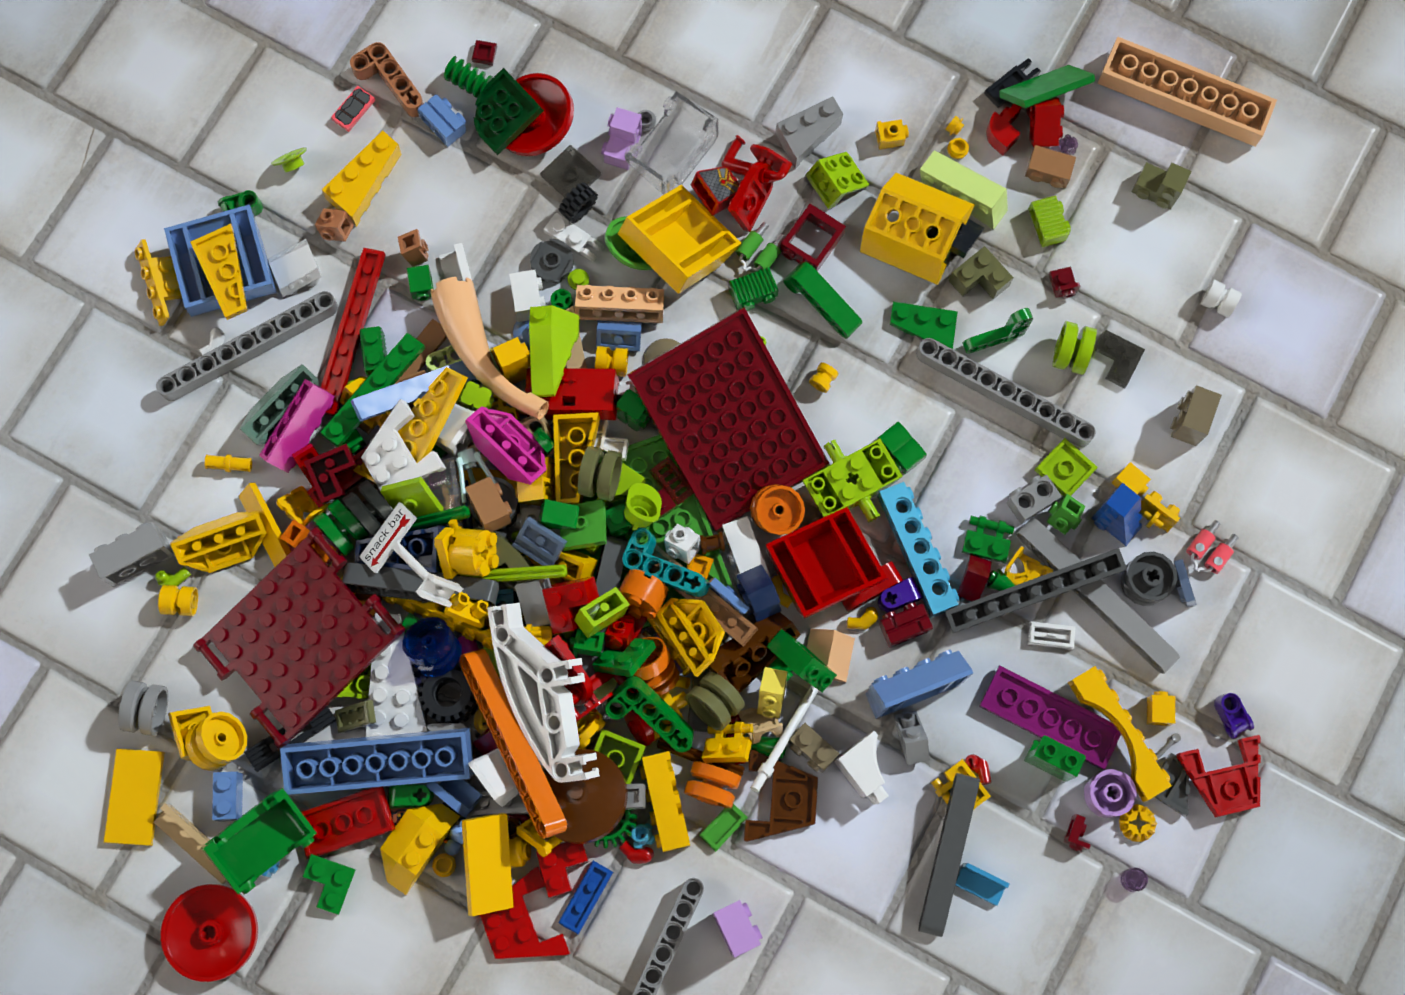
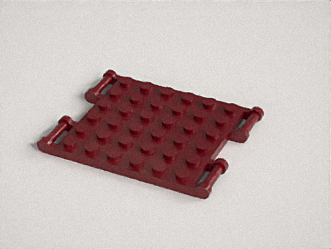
M318 527L312 529L307 537L208 633L193 644L194 649L197 652H201L218 672L217 676L221 681L227 679L236 670L258 696L262 703L255 707L249 715L254 720L257 719L275 741L274 745L278 749L287 745L406 629L401 623L398 624L380 603L381 599L376 594L369 597L363 605L336 574L347 563V560L342 555H338L322 536V531ZM316 542L331 559V566L312 547L313 543ZM372 609L391 629L389 634L369 613ZM211 642L229 662L226 667L208 647ZM267 710L273 714L287 731L284 735L277 730L264 714Z

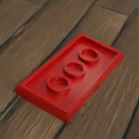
M383 786L372 787L301 812L317 833L313 836L314 841L304 848L307 860L310 854L321 856L395 830Z

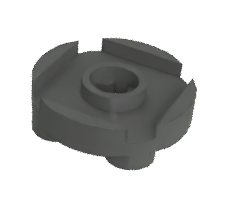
M549 239V241L538 243L530 255L531 269L535 270L536 276L538 278L541 277L542 281L562 282L574 266L571 249L565 242L558 239ZM555 256L557 263L549 265L546 259H551Z

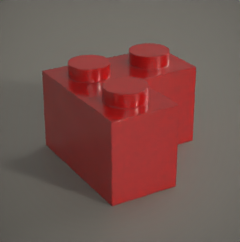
M1054 97L1026 108V113L1030 118L1029 140L1032 146H1059V138L1063 137V127L1060 125L1061 118H1064V105H1061L1059 98Z
M594 576L557 583L542 589L553 634L574 631L579 628L574 619L580 606L589 604L599 597Z
M565 842L551 849V853L545 857H542L536 851L548 898L572 892L567 868L589 862L584 844Z

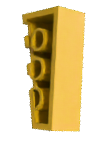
M669 751L642 757L643 765L639 766L642 780L646 779L648 788L645 789L647 803L652 802L653 811L649 812L652 826L657 825L659 833L654 835L657 849L662 848L663 853L690 847Z

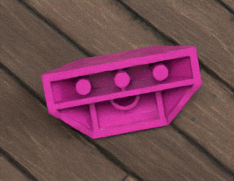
M481 406L465 420L476 448L508 479L531 485L547 470L544 449L512 414Z

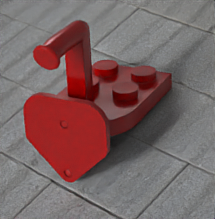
M736 135L722 161V167H728L732 173L745 177L741 180L734 198L731 199L728 210L740 227L750 232L771 193L773 183L785 178L792 163L770 148L757 144H752L750 150L758 162L753 164L735 159L741 146L746 144L740 136Z
M559 635L544 645L561 661L576 659L569 650L567 643ZM582 665L572 666V669H567L568 677L578 676V673H584L585 682L564 685L572 693L574 705L581 706L584 704L587 709L582 714H579L574 707L576 722L613 695L610 692L601 700H598L593 691L611 678H614L619 686L627 678L625 676L600 672L595 673L589 678ZM633 688L628 689L632 693H637Z

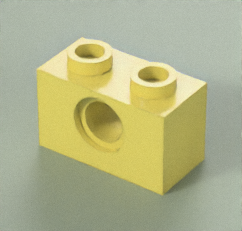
M764 668L759 690L757 714L767 718H780L788 671Z

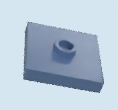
M711 578L707 581L709 588L740 614H745L749 610V607L737 597L738 594L730 586L727 585L725 587L716 578Z

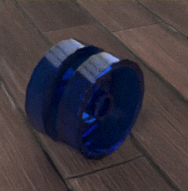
M428 617L419 620L407 630L402 640V649L406 656L414 664L418 672L426 677H437L446 674L455 667L462 654L461 643L447 623L438 617Z

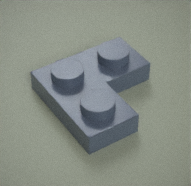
M1183 559L1174 561L1177 581L1180 580L1181 584L1180 587H1177L1181 602H1186L1188 607L1197 605Z

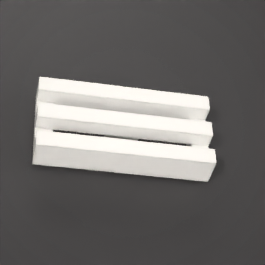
M1030 621L1027 645L1073 650L1075 626ZM1035 628L1070 632V635L1035 632ZM1034 637L1067 640L1069 643L1034 640Z

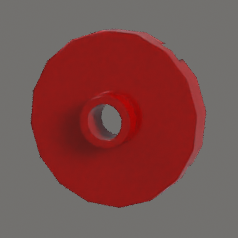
M632 709L624 716L626 724L636 741L648 746L655 739L653 728Z

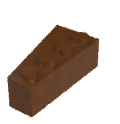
M781 612L753 624L758 630L744 647L733 638L720 646L714 661L708 666V669L726 679L740 694L764 671L765 667H768L777 658L767 645L781 629L795 639L801 635L794 623Z

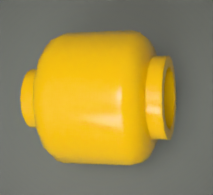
M520 836L509 839L511 868L523 867L527 860L531 858V846Z

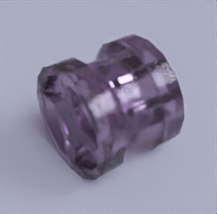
M1130 868L1122 873L1120 882L1125 890L1136 892L1146 887L1148 877L1142 869Z

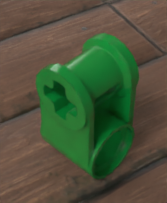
M250 190L225 196L218 200V206L222 208V212L246 206L253 200L254 203L251 205L253 215L257 216L263 210L261 200L256 193Z
M404 784L389 786V807H423L430 805L434 799V793L425 785ZM423 791L427 796L422 798L421 802V799L417 798V794Z

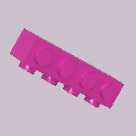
M305 379L259 456L273 466L289 473L291 468H294L297 464L292 454L309 444L312 433L320 426L321 418L331 408L335 396Z

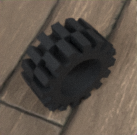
M581 182V184L576 185V188L573 187L570 193H567V197L563 198V203L559 205L560 208L558 210L571 223H576L593 208L592 205H595L598 194L585 182Z

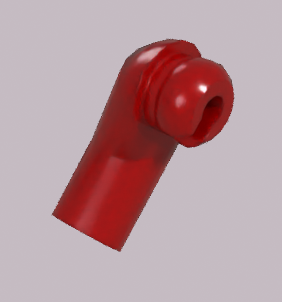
M975 754L968 755L965 763L971 770L978 773L981 784H991L987 761Z

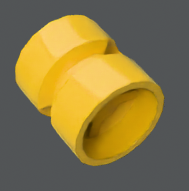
M597 346L595 369H616L618 376L626 377L628 348H615L612 351L610 347Z
M163 585L161 587L158 598L160 614L175 615L176 612L180 616H194L198 607V590L196 587L182 586L180 589L175 585Z

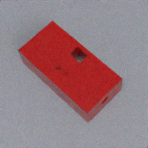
M527 368L525 393H532L531 368ZM564 368V375L556 395L540 397L549 403L547 413L544 416L547 420H553V415L598 413L600 420H616L619 378L616 369Z

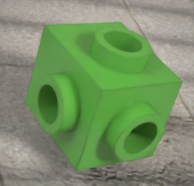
M1066 494L1059 503L1055 501L1048 510L1050 516L1047 523L1066 535L1071 528L1075 530L1082 521L1081 516L1085 506Z

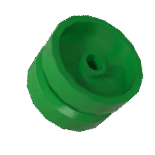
M335 499L328 506L329 512L335 519L332 521L325 513L321 512L313 521L334 545L347 556L354 549V544L347 536L350 534L357 541L366 539L369 533L363 528L349 508L346 509L338 499Z

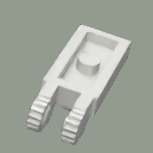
M558 213L554 214L544 228V232L553 239L565 242L573 252L582 255L592 262L597 257L585 248L587 244L598 251L604 249L603 244Z

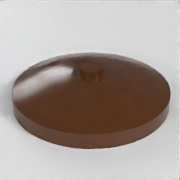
M577 749L575 755L596 753L597 759L587 761L585 765H582V771L585 773L592 771V768H598L599 777L561 783L555 781L545 768L543 769L567 822V830L554 836L567 843L587 844L605 837L618 825L626 809L628 790L623 773L609 757L595 750Z

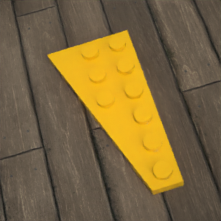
M448 367L431 383L428 392L421 399L418 398L413 403L414 407L411 411L415 417L398 430L416 463L432 451L468 377ZM364 462L361 466L357 465L353 470L376 483Z

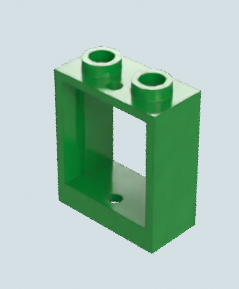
M782 629L767 645L794 673L822 693L837 676L805 645Z

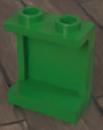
M1044 735L1040 742L1033 740L1024 761L1066 782L1078 776L1086 756Z

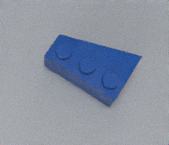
M1122 483L1105 500L1091 519L1094 520V524L1099 529L1106 530L1127 546L1142 528V523L1139 522L1142 518V515L1139 514L1141 510V497Z

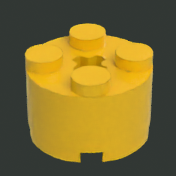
M463 528L458 529L454 533L453 537H456L454 544L449 545L448 557L451 568L455 569L457 574L484 577L493 568L498 567L499 557L496 555V533L488 530Z

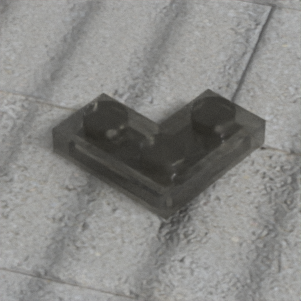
M1105 330L1095 351L1114 360L1105 379L1125 389L1145 349Z

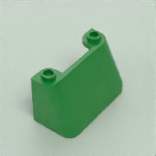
M279 788L209 840L201 849L237 894L242 892L245 895L256 886L254 882L260 875L295 848L300 846L303 849L314 841L313 836L317 833L285 790Z

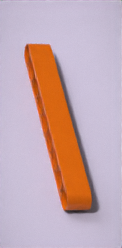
M480 649L462 654L460 656L461 669L537 833L542 839L565 832L567 830L565 816L533 749L514 716L504 687L486 650Z

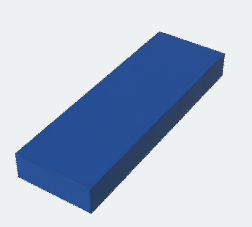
M593 860L558 923L579 935L610 880L613 871Z

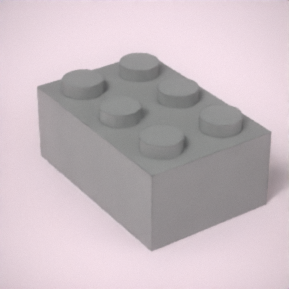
M152 522L139 525L136 531L130 534L119 535L115 538L114 542L108 545H100L94 549L93 553L89 554L100 579L113 587L175 556L164 532Z

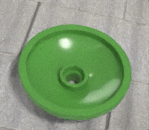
M627 216L613 220L605 232V242L611 254L627 267L637 270H652L618 235Z

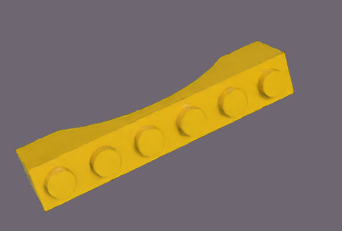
M1094 666L1069 681L1068 685L1080 703L1091 706L1101 712L1121 733L1130 756L1131 779L1142 802L1148 801L1172 786L1169 782L1171 780L1165 769L1159 767L1156 762L1158 760L1156 754L1152 749H1148L1143 742L1145 738L1138 728L1135 729L1131 723L1132 717L1125 708L1122 709L1118 702L1119 697L1117 693L1106 684L1107 678L1103 671Z

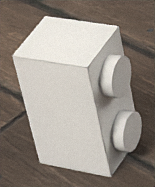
M535 270L509 274L517 322L530 319V307L546 306L544 296L540 297L539 291L543 290L541 277L537 278Z

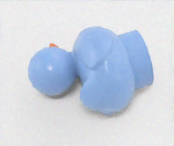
M461 819L459 825L451 828V839L444 840V850L449 855H456L460 851V844H463L462 820L464 819Z

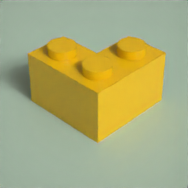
M545 457L547 470L531 485L517 481L515 495L518 502L541 506L545 499L556 501L554 458Z

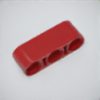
M892 561L881 566L888 580L841 601L847 612L860 607L881 595L886 589L903 581Z

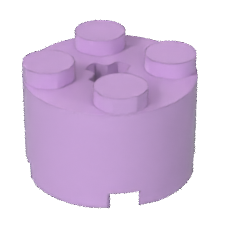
M1114 769L1104 770L1093 775L1084 787V797L1087 806L1098 817L1113 818L1127 813L1131 810L1137 794L1136 786L1130 776ZM1112 790L1114 795L1108 797L1107 792Z

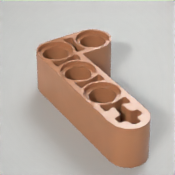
M375 42L351 57L350 65L357 79L366 80L378 73L406 113L411 117H419L417 110L424 104L421 94L383 43ZM378 54H383V56L379 58L375 57ZM360 65H365L362 69L357 68ZM389 70H395L393 73L387 74ZM406 86L405 89L398 90L399 87ZM410 98L412 99V101H413V103H414L415 105H413L412 103H410V101H409Z

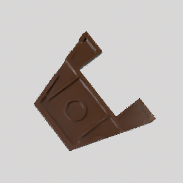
M750 750L749 772H757L761 764L766 762L768 756L755 750ZM777 760L773 767L774 772L772 773L770 821L745 820L744 842L815 825L818 777Z

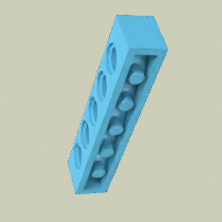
M905 482L879 491L878 500L910 573L923 596L922 600L930 618L956 608L959 605L957 602L959 601L958 593L955 588L951 589L948 582L950 580L949 573L940 564V553L936 547L933 548L930 541L932 539L931 532L928 527L924 528L921 521L923 515L920 508L915 507L913 503L914 495L911 488L906 487ZM896 505H905L907 512L900 513L897 511ZM912 524L916 528V532L908 533L905 525ZM914 545H922L925 553H917L914 550ZM923 566H932L934 569V573L926 574L923 570ZM932 586H940L943 594L936 595L933 593Z

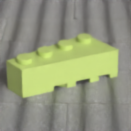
M934 150L920 168L921 181L924 184L974 204L971 215L994 230L1007 213L1006 188Z

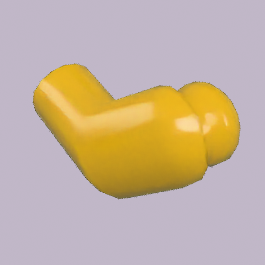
M866 608V612L860 618L848 617L847 628L869 629L878 619L876 608Z

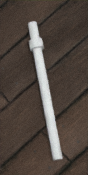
M812 685L768 759L758 769L757 772L759 774L750 787L753 791L759 792L766 779L771 777L774 772V765L819 690Z

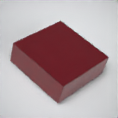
M476 40L472 62L493 66L497 43Z

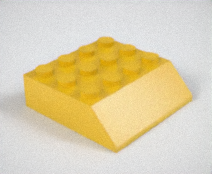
M682 184L627 216L618 232V235L678 294L718 269L741 245V242L718 219L711 216L709 211Z

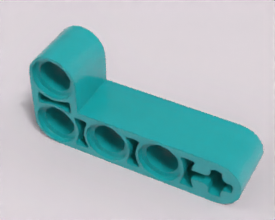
M638 528L632 533L622 558L623 564L629 570L637 569L644 571L643 576L651 578L653 575L666 586L695 597H702L708 592V582L701 574L652 555L656 546V538L649 530ZM643 536H648L647 543L640 545V539ZM638 556V564L631 566V560ZM656 564H660L659 571L651 574V568ZM680 572L679 580L672 582V575ZM688 579L693 583L698 584V582H700L701 585L699 587L695 586L694 588L690 583H688Z

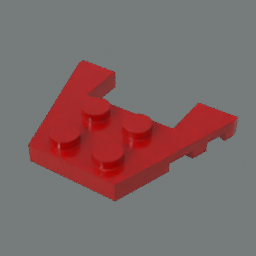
M1260 735L1237 740L1244 761L1243 764L1205 772L1199 749L1176 754L1179 762L1214 817L1260 807V777H1258V764L1261 763V755L1258 754V744L1261 743Z
M539 867L532 869L512 886L513 908L480 915L495 959L570 954L563 933L539 942L523 898L524 895L545 887Z

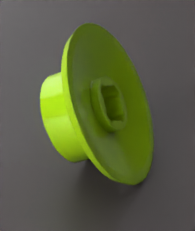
M307 147L286 153L275 159L271 164L273 166L282 165L285 172L295 170L304 164L301 155L307 151Z

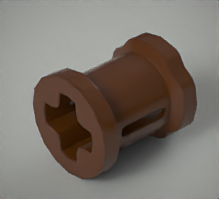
M722 531L711 536L704 537L700 535L702 555L711 551H725Z

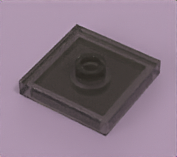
M569 145L540 175L566 198L567 193H570L573 187L576 188L577 184L585 182L590 186L601 176V172L572 145Z

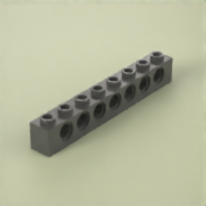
M1117 548L947 610L945 614L952 633H956L1127 570L1120 549Z

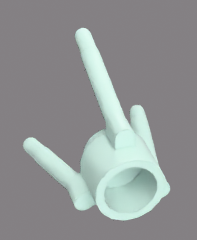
M470 448L457 453L458 458L455 460L458 466L462 503H466L463 468L467 470L471 484L476 483L472 468L477 467L476 462L479 463L486 476L491 477L494 484L497 482L482 460L480 452L475 453L474 448Z

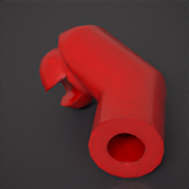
M628 841L618 848L633 864H646L654 857L652 848L645 847V849L635 850Z

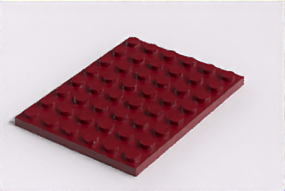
M745 307L627 374L715 531L722 528V525L732 522L749 512L752 498L763 487L774 484L791 487L829 464Z

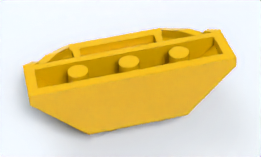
M236 512L193 527L170 542V545L180 565H187L194 569L212 573L252 559L266 535V530L258 512Z
M670 598L659 610L657 617L694 676L698 677L714 661L725 631L705 601Z
M442 803L407 809L395 826V830L391 832L380 848L387 882L407 895L461 816Z

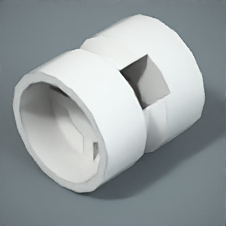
M1214 279L1208 287L1201 305L1211 310L1217 308V313L1229 318L1235 310L1242 293L1233 288L1226 289L1225 284Z

